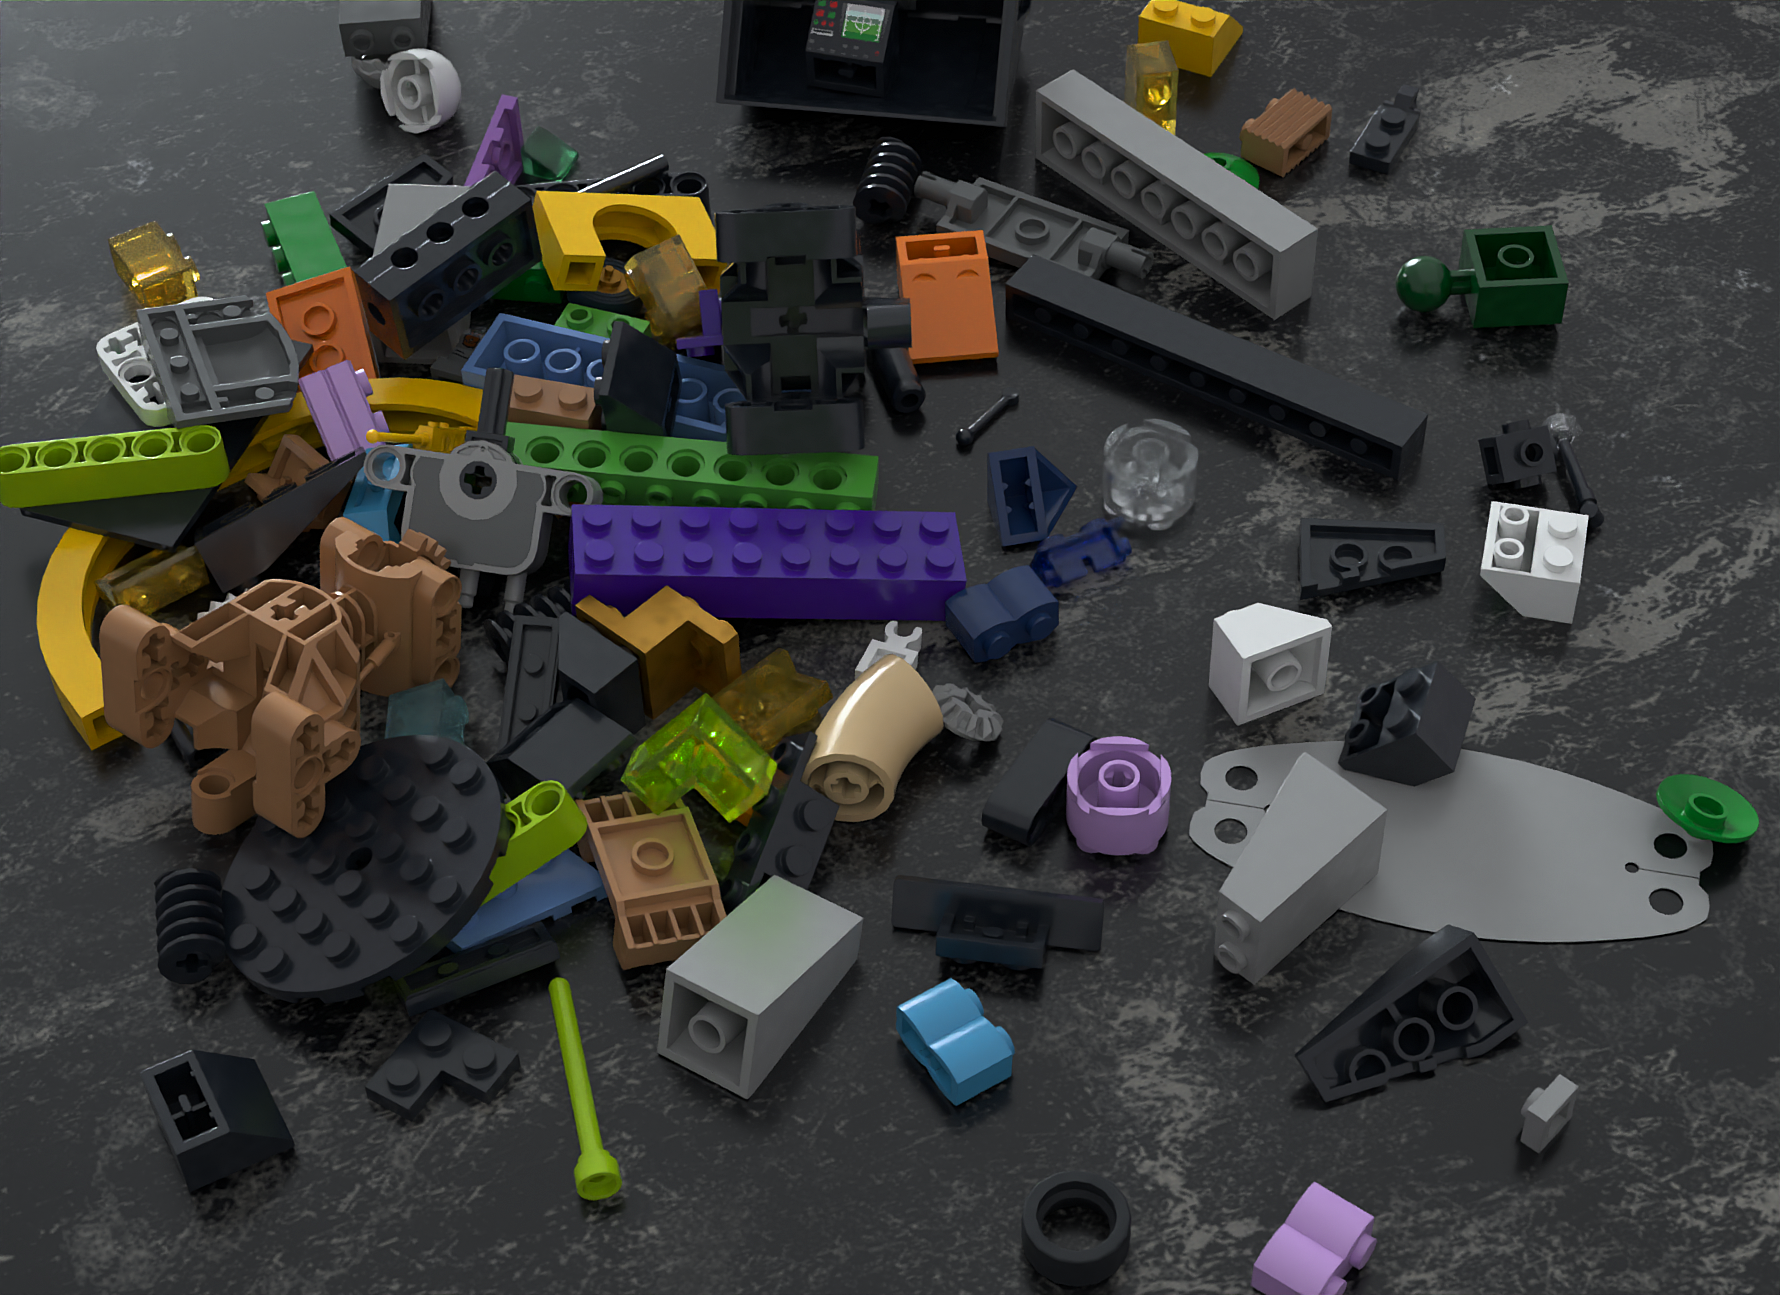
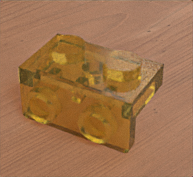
M182 542L174 553L155 549L94 581L98 595L111 610L116 606L124 604L131 606L146 616L210 583L204 560L196 546L187 548Z
M778 648L710 698V705L712 710L733 724L755 750L762 752L776 746L782 740V736L799 723L812 719L818 713V709L834 697L827 681L797 673L789 652Z

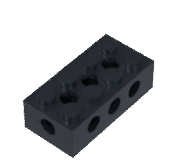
M494 171L480 182L473 184L466 192L445 207L439 208L431 217L414 229L401 235L397 241L376 256L367 259L362 266L354 270L369 330L402 359L406 360L543 260L531 198L497 171Z

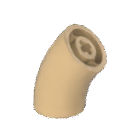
M894 654L884 655L846 688L832 705L816 730L815 734L818 738L801 781L840 805L835 817L836 821L860 822L874 819L885 812L894 799L897 784L907 764L929 741L941 733L944 727L942 712L935 696L919 673L904 659Z

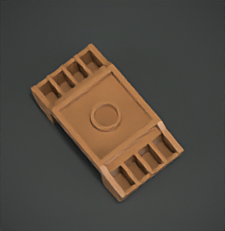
M675 784L654 789L645 788L642 791L630 793L626 791L622 792V794L606 797L602 795L600 798L575 800V803L586 816L588 823L586 832L577 842L583 861L587 863L595 861L615 915L613 948L623 970L677 960L726 917L721 901L719 883L690 809L684 806Z

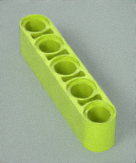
M210 425L12 444L0 447V502L9 508H23L211 488L223 483L229 477L230 468L221 433L217 428Z
M553 780L543 781L505 805L506 816L511 821L506 856L497 858L489 876L494 885L482 905L576 844L583 837L588 824L586 816L561 783Z

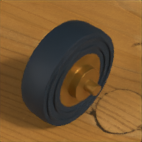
M605 258L597 291H566L569 303L633 317L641 310L644 304L646 283L643 275L633 266L620 260Z

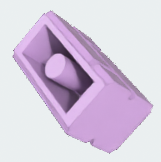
M346 360L298 380L299 387L330 461L361 446L366 451L367 448L386 445L385 442L371 444L366 439V434L369 430L375 429L377 432L390 433V430L381 410L372 413L366 399L367 396L373 394V390L364 369L355 371L351 361Z

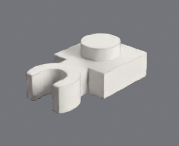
M890 621L885 627L884 642L874 639L870 642L855 669V680L886 654H894L904 659L916 670L918 666V652L921 649L922 628L915 627L910 636L902 637L897 635L898 622Z

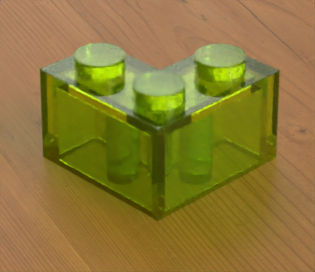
M705 693L633 751L621 781L657 816L694 787L731 823L767 795L778 764Z

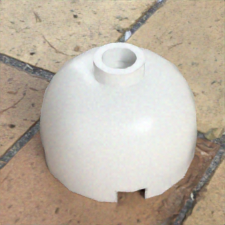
M423 48L411 49L391 55L388 59L392 60L389 68L382 70L380 77L381 96L390 116L397 115L398 119L405 123L404 125H399V127L404 131L415 134L446 124L457 111L461 100L460 80L451 62L443 55Z

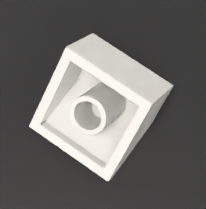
M1256 603L1239 610H1232L1223 616L1214 618L1209 687L1237 726L1324 694L1332 625L1327 619L1262 603Z

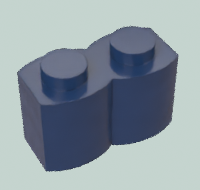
M1029 565L1018 566L999 574L988 584H978L965 588L950 597L945 602L946 626L975 663L985 662L1005 656L1016 644L1041 640L1051 634L1059 625V602Z

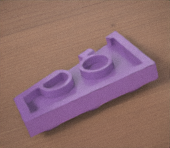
M502 94L464 186H472L494 171H497L514 185L527 165L518 97Z

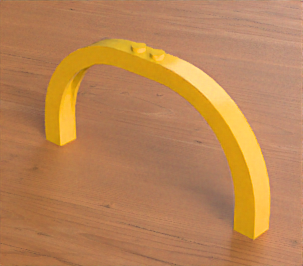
M401 377L368 379L373 394L367 396L366 399L372 413L381 410L390 433L414 435L419 425H428V421L438 422L437 426L440 425V422L449 423V427L459 428V426L478 428L483 389L432 379ZM302 392L296 393L293 406L289 412L269 415L229 473V477L217 491L246 478L248 473H257L270 467L284 434L299 435L314 449L324 446ZM569 502V505L571 506L572 504H584V503ZM555 515L558 519L563 517L560 515ZM69 527L54 550L42 578L37 601V630L40 648L58 700L91 750H94L124 735L110 727L104 717L101 660L92 645V624L96 605L105 583L123 556L134 546V543Z

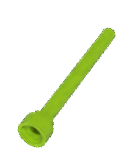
M558 977L550 982L549 993L581 1149V1155L574 1167V1177L577 1192L582 1198L600 1200L617 1193L622 1186L618 1161L607 1150L603 1149L570 984L566 979Z

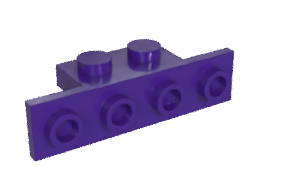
M717 289L698 291L703 335L676 338L677 349L687 348V357L715 355L714 345H723L721 298H718Z

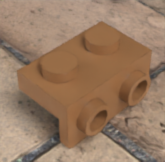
M284 434L268 473H248L245 483L258 494L257 498L263 503L262 499L275 488L292 482H296L297 486L306 482L304 477L308 473L329 463V461L299 435ZM351 480L302 532H309L311 529H326L337 518L351 487Z

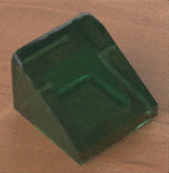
M537 126L521 148L523 171L530 175L561 182L579 158V153L547 129Z

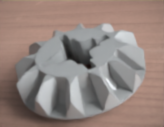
M949 683L935 686L932 693L938 702L943 715V723L947 729L972 741H994L998 738L1002 731L1004 720L996 712L994 705L985 702L981 695L971 693L967 687L960 689L956 685Z

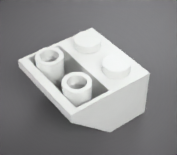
M1492 501L1480 576L1522 616L1572 624L1581 580L1589 515Z

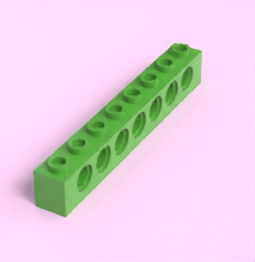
M507 422L505 436L515 438L513 453L521 459L523 465L575 472L593 478L600 484L603 491L602 505L875 511L878 493L879 456L839 452L731 455L727 453L726 442ZM577 483L569 489L567 494L568 502H586L587 490L582 483Z

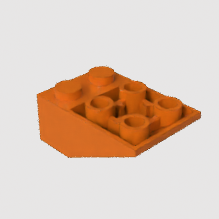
M983 230L896 237L900 298H910L912 348H908V353L913 364L999 357L989 262Z

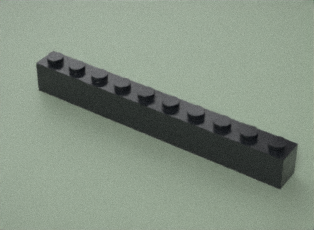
M1033 254L1005 283V317L1393 479L1399 480L1424 447L1428 414L1037 255Z

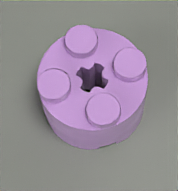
M1105 737L1090 743L1089 750L1079 757L1077 753L1071 759L1067 771L1066 819L1069 829L1075 836L1076 843L1081 850L1088 853L1100 852L1108 855H1130L1134 853L1149 854L1157 848L1158 841L1165 833L1169 822L1171 770L1168 762L1162 755L1161 759H1159L1152 752L1148 751L1149 745L1145 742L1131 737Z

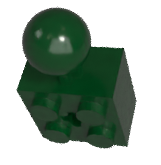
M1552 225L1465 229L1458 270L1449 271L1448 267L1435 257L1418 256L1410 259L1400 268L1395 283L1400 301L1407 308L1422 313L1440 308L1446 303L1450 295L1464 294L1473 328L1562 324L1569 285Z

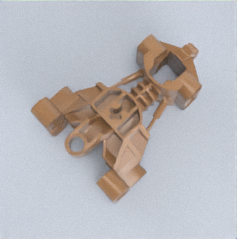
M339 517L327 526L321 537L320 589L292 580H265L181 630L168 623L160 624L129 605L122 604L116 606L104 618L99 633L104 717L106 723L145 748L153 749L167 739L174 726V720L177 718L193 728L195 749H230L199 769L198 775L192 780V821L194 827L199 831L213 835L223 834L233 830L257 813L296 838H304L316 829L324 815L325 783L346 770L353 763L360 750V689L375 695L404 698L410 697L422 688L434 696H441L449 691L456 682L460 670V662L456 656L461 649L462 605L458 602L462 590L461 580L446 571L451 564V560L444 557L447 550L438 545L439 542L431 537L408 529L399 544L394 541H383L378 534L346 517Z

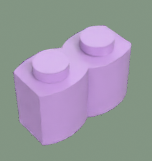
M1314 1182L1305 1191L1285 1223L1276 1231L1253 1266L1251 1286L1265 1295H1343L1347 1282L1342 1278L1352 1266L1359 1270L1362 1269L1374 1251L1377 1239L1372 1237L1371 1234L1375 1217Z

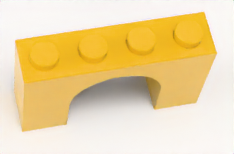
M536 191L533 212L543 259L542 262L554 290L597 291L606 258L600 241L616 239L636 243L655 253L667 267L678 293L699 294L698 291L717 289L719 294L720 275L727 267V263L717 261L715 229L699 197Z

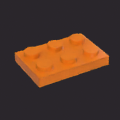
M350 266L266 292L270 313L284 327L290 339L313 345L314 352L299 372V379L346 360L351 361L355 371L364 369L368 379L380 378L362 308L360 292L354 271Z

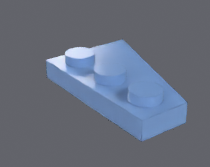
M567 849L480 906L470 921L446 947L452 952L457 953L549 916L553 920H557L572 913V906L592 897H595L597 901L608 896L599 871Z

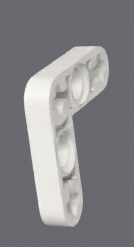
M196 297L180 304L213 299L209 297ZM138 322L103 337L96 347L102 370L138 417L146 425L153 427L171 424L167 417V406L152 364L146 358ZM136 376H149V378L145 381H141L138 383L128 382L131 378ZM156 396V400L158 401L159 405H157V403H155L154 401L151 402L150 398Z

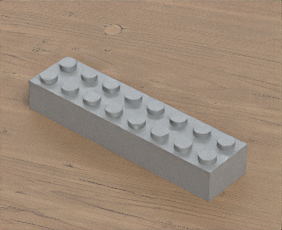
M1075 70L1067 72L1036 90L1035 158L1272 319L1279 318L1311 297L1318 228Z

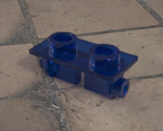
M1120 516L1107 522L1105 518H1098L1085 524L1076 534L1064 537L1063 534H1056L1046 538L1037 546L1038 549L1029 566L1032 570L1042 566L1043 568L1039 570L1041 581L1046 587L1053 585L1055 588L1087 576L1088 571L1082 559H1088L1094 573L1125 562L1126 556L1132 554L1131 544L1126 537L1119 538L1117 534L1124 518Z

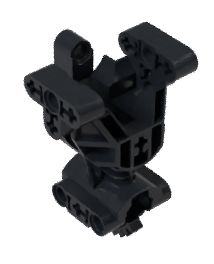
M795 202L768 204L764 208L733 209L714 212L717 261L727 263V267L720 275L725 372L747 400L724 405L727 453L731 455L846 452L864 449V400L856 397H843V395L860 373H865L866 349L912 348L910 298L865 297L864 253H861L860 229H856V207L849 205L808 206L807 203ZM808 389H811V392L796 391V392H785V393H783V390H808Z

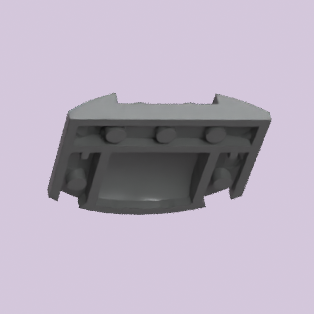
M243 295L136 310L146 358L152 364L167 406V417L174 427L184 428L289 412L293 406V400L299 386V364L294 345L284 327L269 311L259 315L249 310L253 307V300Z

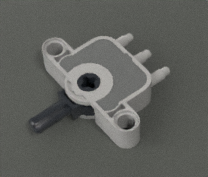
M493 367L487 369L477 431H466L464 444L454 448L450 454L394 445H379L371 449L366 455L364 473L373 485L394 491L407 492L401 538H403L408 529H412L417 533L421 532L438 541V545L447 550L444 557L451 560L450 567L461 568L459 579L461 580L462 590L458 602L463 608L473 607L474 597L477 594L480 571L508 575L504 596V611L507 610L513 613L514 606L523 602L527 575L536 572L546 559L553 515L571 517V506L567 499L569 489L577 483H582L587 490L585 505H602L603 491L600 484L593 478L575 472L523 465L521 459L513 453L515 438L505 435L514 373L503 368ZM395 455L399 460L400 470L395 478L388 481L383 474V464L388 457ZM486 475L492 478L491 487L486 486L482 488L476 486L477 477H484Z

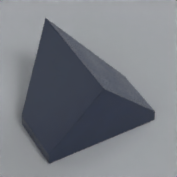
M1035 446L987 453V502L1001 546L1049 539V535L1078 487L1042 455Z

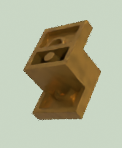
M666 585L625 618L615 607L604 605L590 594L575 605L578 620L583 623H591L602 636L617 646L627 647L636 656L639 662L644 714L651 719H656L694 687L730 711L744 700L738 633L727 621L718 620L703 610L691 597H684Z

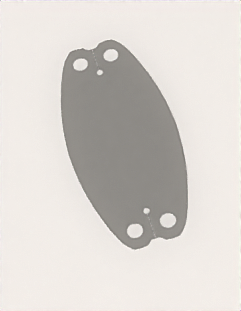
M1345 741L1276 744L1229 751L1204 762L1201 771L1200 785L1206 790L1208 796L1205 807L1193 814L1190 822L1189 836L1206 853L1231 867H1234L1265 815V807L1271 805L1297 759L1304 752L1310 754L1387 809L1378 874L1339 908L1342 911L1434 933L1450 924L1474 932L1477 938L1524 942H1589L1652 937L1687 930L1701 924L1708 918L1710 908L1709 896L1699 886L1698 878H1700V871L1711 865L1713 856L1712 841L1692 837L1682 827L1673 822L1662 809L1564 772L1519 760L1461 749L1453 773L1414 787L1344 770L1338 764ZM1236 766H1245L1255 771L1258 781L1251 789L1237 790L1226 782L1225 775L1227 771ZM1225 819L1238 820L1247 828V836L1243 841L1236 844L1224 843L1215 835L1214 829L1216 824ZM1662 834L1678 835L1686 842L1687 852L1680 858L1669 859L1657 853L1654 848V841ZM1628 863H1634L1639 867V870L1636 873H1630L1626 870L1625 866ZM1658 889L1673 890L1682 898L1683 907L1678 913L1672 915L1659 913L1650 905V894Z

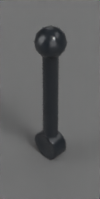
M1014 387L1004 388L1001 399L970 427L957 431L955 436L957 443L961 446L971 444L973 435L1005 406H1012L1019 402V390Z

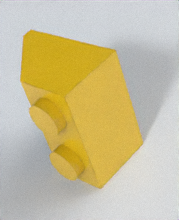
M1151 0L1139 15L1137 56L1212 77L1242 35L1243 26L1230 15L1214 11L1208 7H1198L1177 0Z

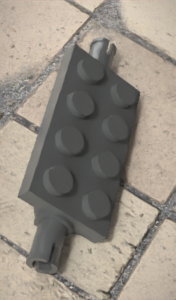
M924 171L915 183L914 194L916 197L946 206L945 215L936 224V234L983 230L988 257L1021 268L1034 254L1096 280L1110 267L1120 269L1143 279L1152 267L1153 252L1128 245L1129 230L979 177L973 184L963 180L955 183Z

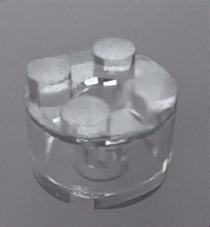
M1145 419L1143 426L1129 429V423L1116 428L1108 436L1104 445L1102 486L1104 508L1107 512L1134 523L1147 524L1148 527L1154 530H1165L1172 526L1175 519L1184 515L1191 508L1196 496L1198 450L1191 443L1192 436L1187 430L1169 421Z

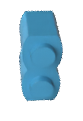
M950 978L897 1006L896 1029L910 1052L927 1068L942 1093L957 1106L1010 1077L1015 1048L1010 1036L1001 1026L994 1027L990 1021L983 1017V1006L975 992L970 988L964 989L957 981Z

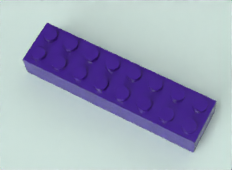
M571 505L568 552L572 615H576L575 605L590 594L604 605H611L623 616H628L667 585L682 596L691 597L703 610L718 618L946 621L945 602L966 587L967 579L955 512Z

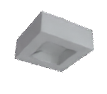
M1559 1074L1546 1090L1540 1087L1536 1088L1530 1094L1521 1110V1115L1525 1117L1520 1141L1537 1153H1540L1571 1119L1579 1086Z

